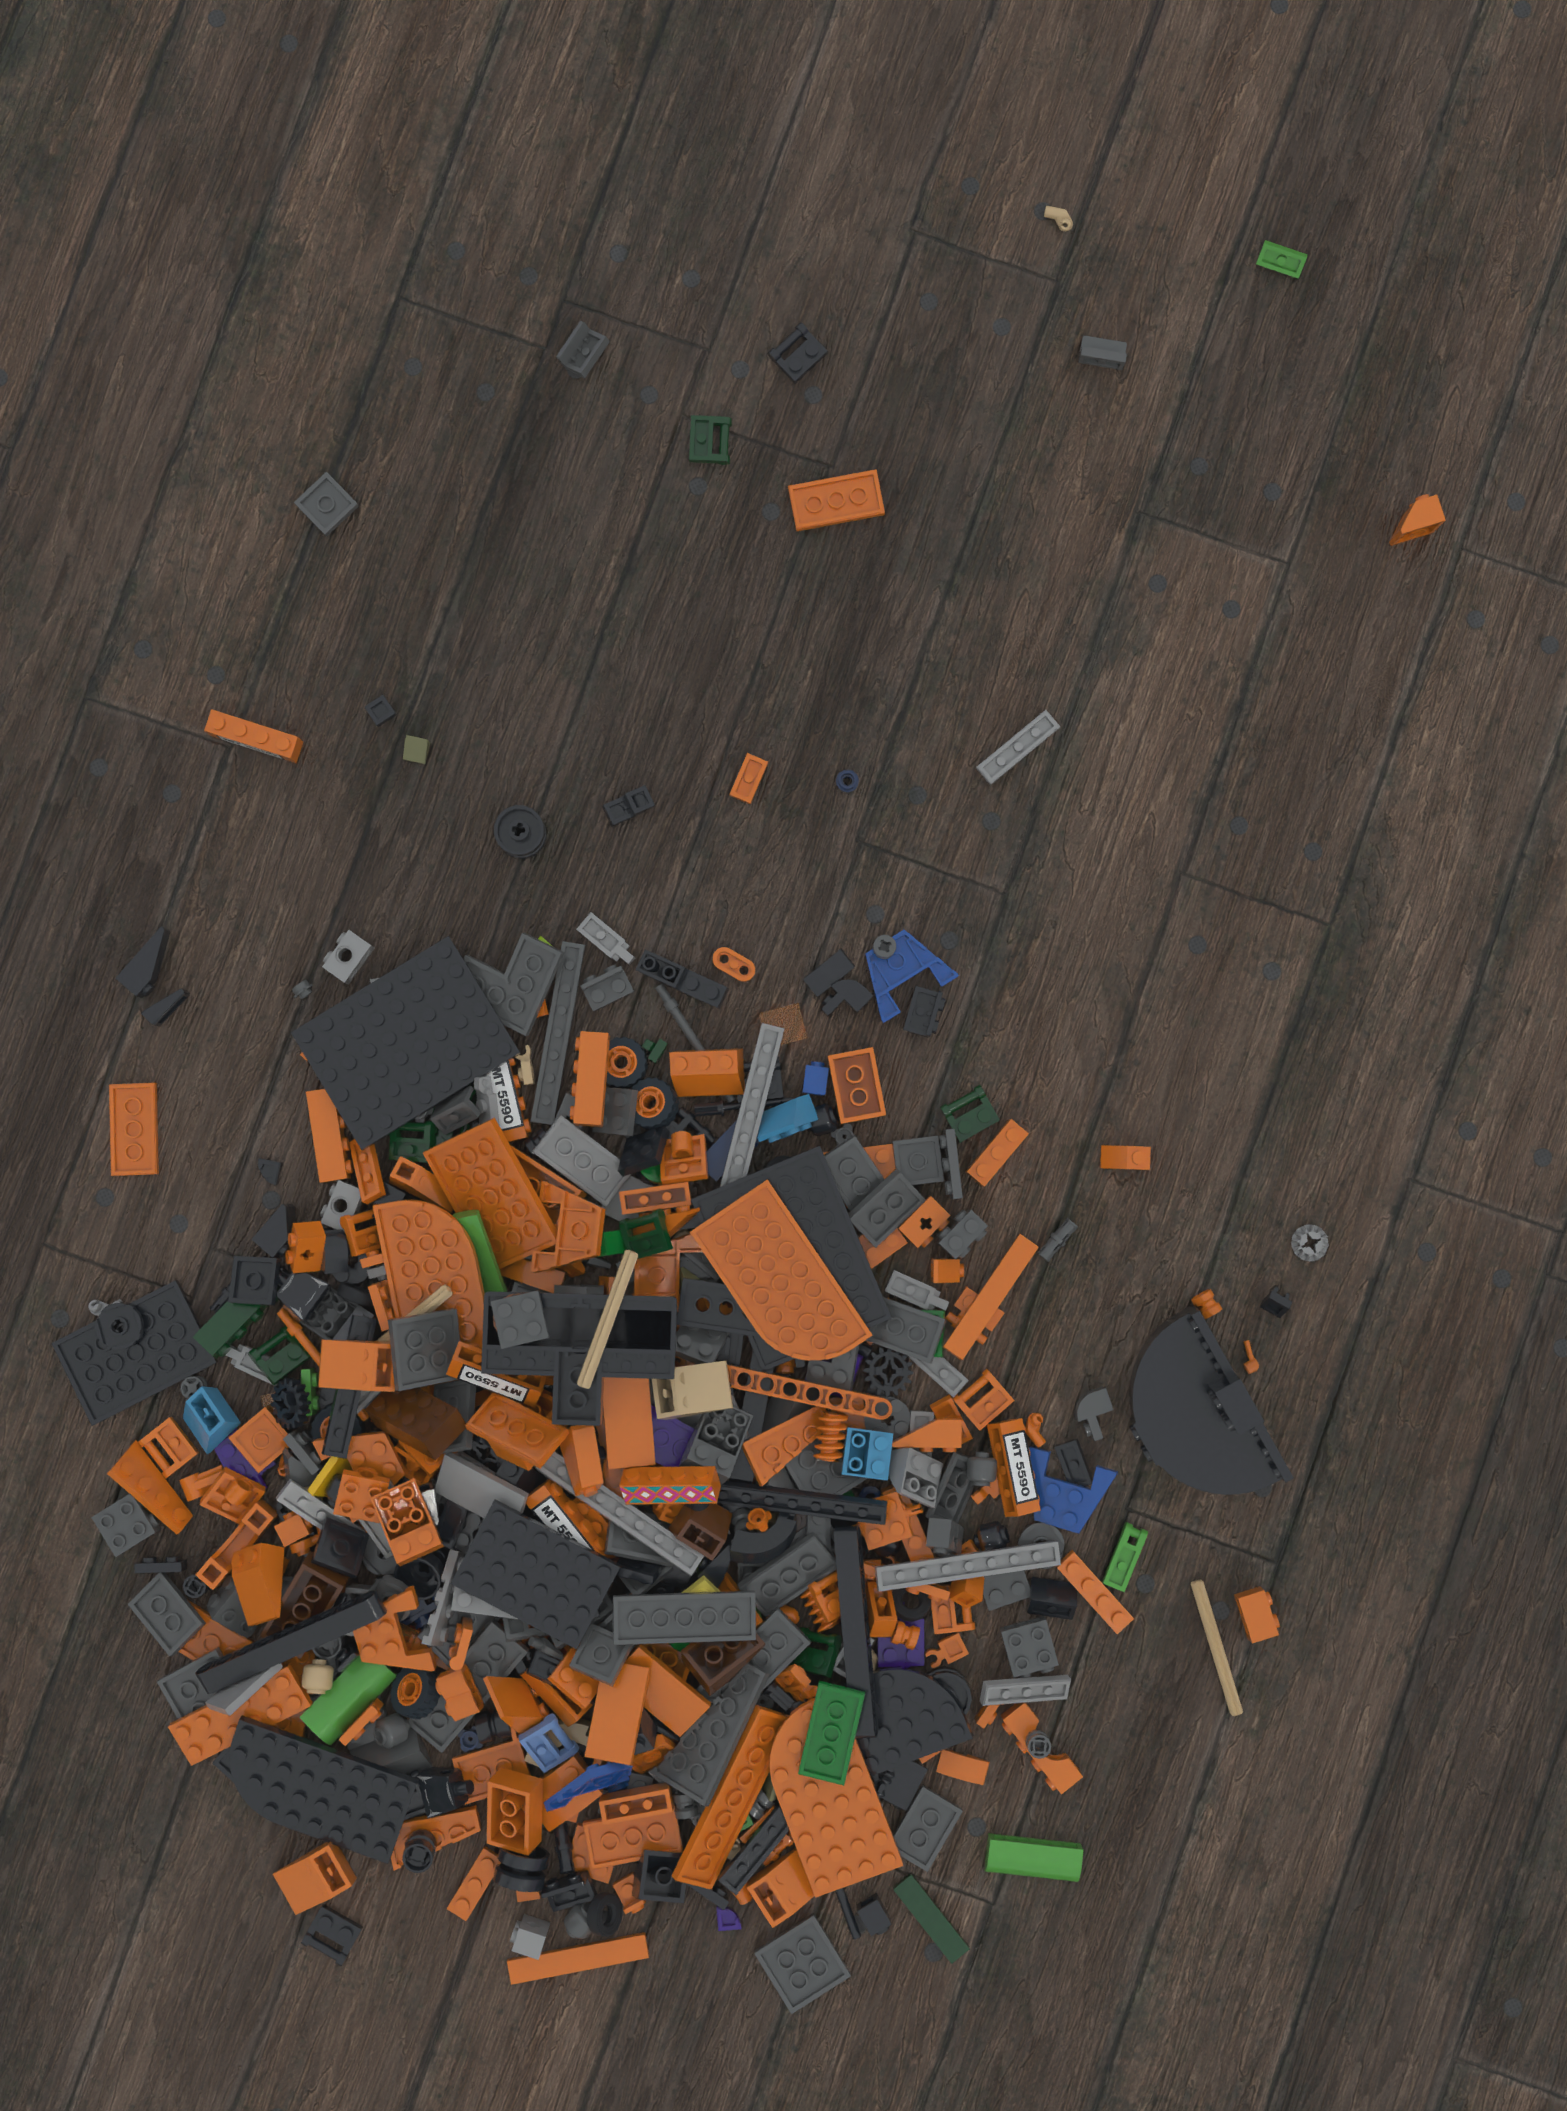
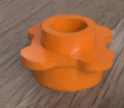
M761 1508L751 1510L748 1514L749 1521L746 1523L747 1529H757L760 1532H765L768 1529V1521L772 1518L771 1512Z

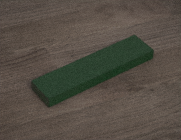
M912 1873L908 1874L893 1887L898 1897L951 1964L970 1950L968 1944Z

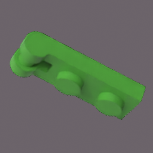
M1125 1522L1103 1577V1584L1125 1592L1147 1538V1530L1142 1528L1140 1530L1133 1527V1524ZM1130 1536L1136 1538L1134 1545L1127 1542Z

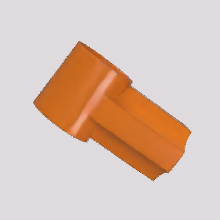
M223 1465L179 1480L187 1502L199 1498L206 1493L224 1469Z

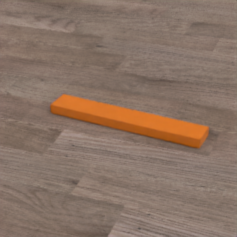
M1021 1234L1017 1236L943 1345L944 1349L961 1361L964 1359L1039 1248L1037 1245Z
M642 1932L541 1952L539 1960L525 1955L507 1959L510 1982L513 1985L649 1958L646 1934Z

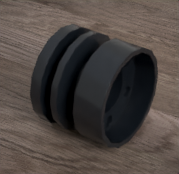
M444 1546L402 1566L397 1564L394 1577L404 1582L408 1587L414 1586L418 1600L429 1599L443 1585L441 1577L450 1549Z

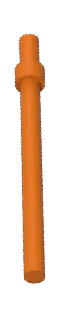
M284 1308L280 1310L277 1315L287 1326L286 1330L292 1337L295 1336L315 1363L320 1366V1352L302 1331L303 1327L298 1321L295 1322ZM364 1408L357 1414L363 1422L369 1418Z

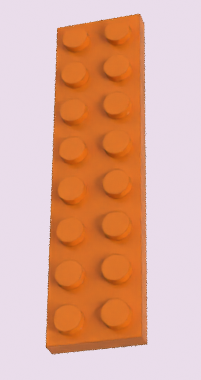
M755 1705L709 1806L705 1807L672 1874L676 1881L712 1890L770 1772V1753L776 1732L790 1715Z

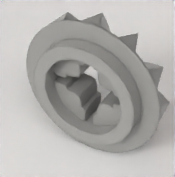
M1301 1226L1292 1236V1249L1296 1256L1302 1260H1319L1326 1254L1329 1246L1328 1236L1318 1226ZM1307 1235L1311 1239H1319V1241L1313 1244L1314 1251L1310 1247H1302V1245L1308 1242Z

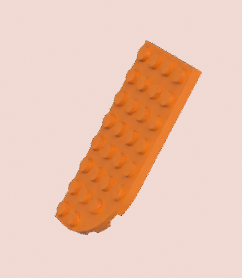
M768 1179L690 1231V1234L757 1333L775 1350L800 1360H827L847 1353L872 1336V1333Z
M398 1200L373 1205L395 1318L405 1317L438 1288L446 1284L451 1288L453 1294L434 1311L450 1308L457 1309L460 1341L482 1349L485 1293L476 1250L462 1224L446 1210L425 1201Z
M815 1698L794 1709L776 1732L770 1753V1775L774 1791L816 1898L904 1865L856 1738L844 1786L798 1774Z

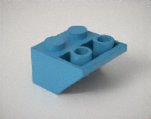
M806 1094L763 1111L758 1131V1141L761 1142L768 1139L769 1143L811 1128V1122L818 1120L810 1095Z
M201 1386L185 1402L183 1419L206 1454L211 1453L241 1424L218 1388Z
M847 1427L841 1475L888 1481L893 1433Z

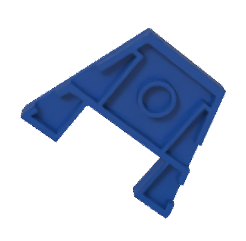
M905 930L892 937L896 942V950L890 958H878L874 954L873 949L865 953L882 1023L901 1013L890 996L889 991L921 971L929 968L940 987H943L959 976L957 972L947 966L940 958L936 957Z
M1030 1446V1458L1035 1474V1483L1041 1511L1034 1512V1520L1079 1534L1116 1478L1118 1471L1096 1466L1092 1486L1087 1488L1047 1476L1046 1471L1051 1451Z
M608 1761L606 1765L599 1766V1764H593L587 1767L584 1773L544 1802L546 1811L565 1807L575 1796L606 1787L608 1793L626 1789L629 1786V1776L633 1766Z

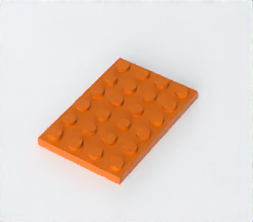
M495 1117L423 1152L426 1161L455 1213L479 1210L499 1269L532 1255L533 1251H542L556 1245L557 1229Z

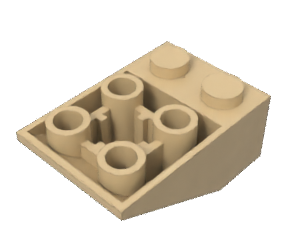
M727 1361L675 1367V1379H652L657 1419L670 1420L733 1408Z

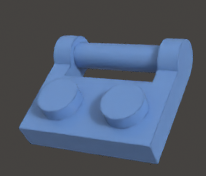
M553 1713L547 1715L542 1722L518 1736L521 1745L543 1773L572 1757L579 1750L578 1744L574 1740L571 1741L558 1724V1718ZM552 1730L564 1746L563 1749L559 1751L546 1734L547 1731Z

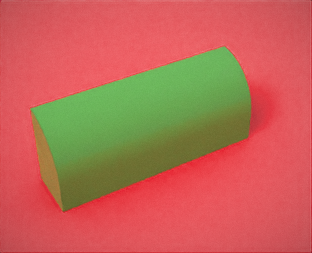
M479 1210L454 1213L452 1216L462 1224L474 1244L484 1293L488 1291L507 1292Z
M359 1656L333 1682L332 1688L326 1691V1694H321L300 1718L322 1741L331 1746L393 1682L397 1674L387 1665L362 1662Z
M988 1833L984 1871L1078 1882L1082 1869L1083 1847L1081 1843Z

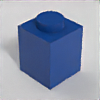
M811 1061V1065H806L802 1093L825 1096L829 1068L824 1067L825 1063Z

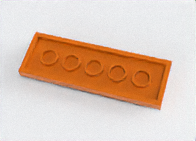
M288 1663L232 1715L228 1716L211 1710L205 1705L171 1722L168 1728L190 1765L193 1766L231 1746L242 1715L272 1726L310 1707L313 1701L306 1689L302 1687V1683L293 1667Z

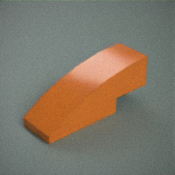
M526 1258L500 1269L501 1275L551 1293H554V1285H563L567 1272L556 1268L539 1273L530 1272L532 1260Z

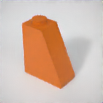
M590 1425L571 1426L568 1429L569 1434L559 1446L575 1496L584 1494V1497H589L598 1493L599 1488L604 1483L595 1428Z

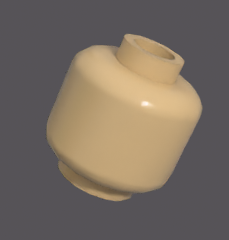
M313 1659L312 1664L304 1666L301 1685L304 1689H307V1693L326 1694V1691L332 1688L334 1668L326 1665L327 1660Z

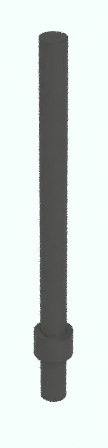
M663 983L657 986L655 989L664 1002L663 1006L667 1012L672 1014L694 1050H705L679 1010V1004L676 999L670 996ZM724 1095L728 1103L736 1099L735 1095Z

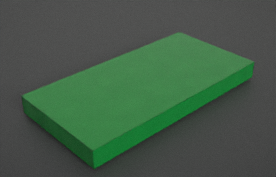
M819 1681L798 1771L799 1775L844 1786L864 1701V1691Z

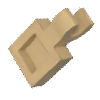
M526 1045V1053L518 1055L516 1058L521 1061V1068H518L520 1082L524 1081V1085L529 1086L536 1083L531 1062V1048L529 1045Z

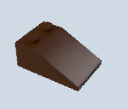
M757 1633L756 1640L691 1642L681 1650V1660L709 1696H711L727 1684L765 1646V1643Z

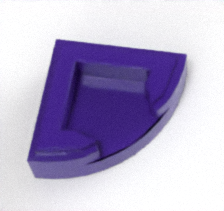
M718 1906L716 1907L718 1931L742 1929L740 1918L734 1910L726 1907L725 1910Z

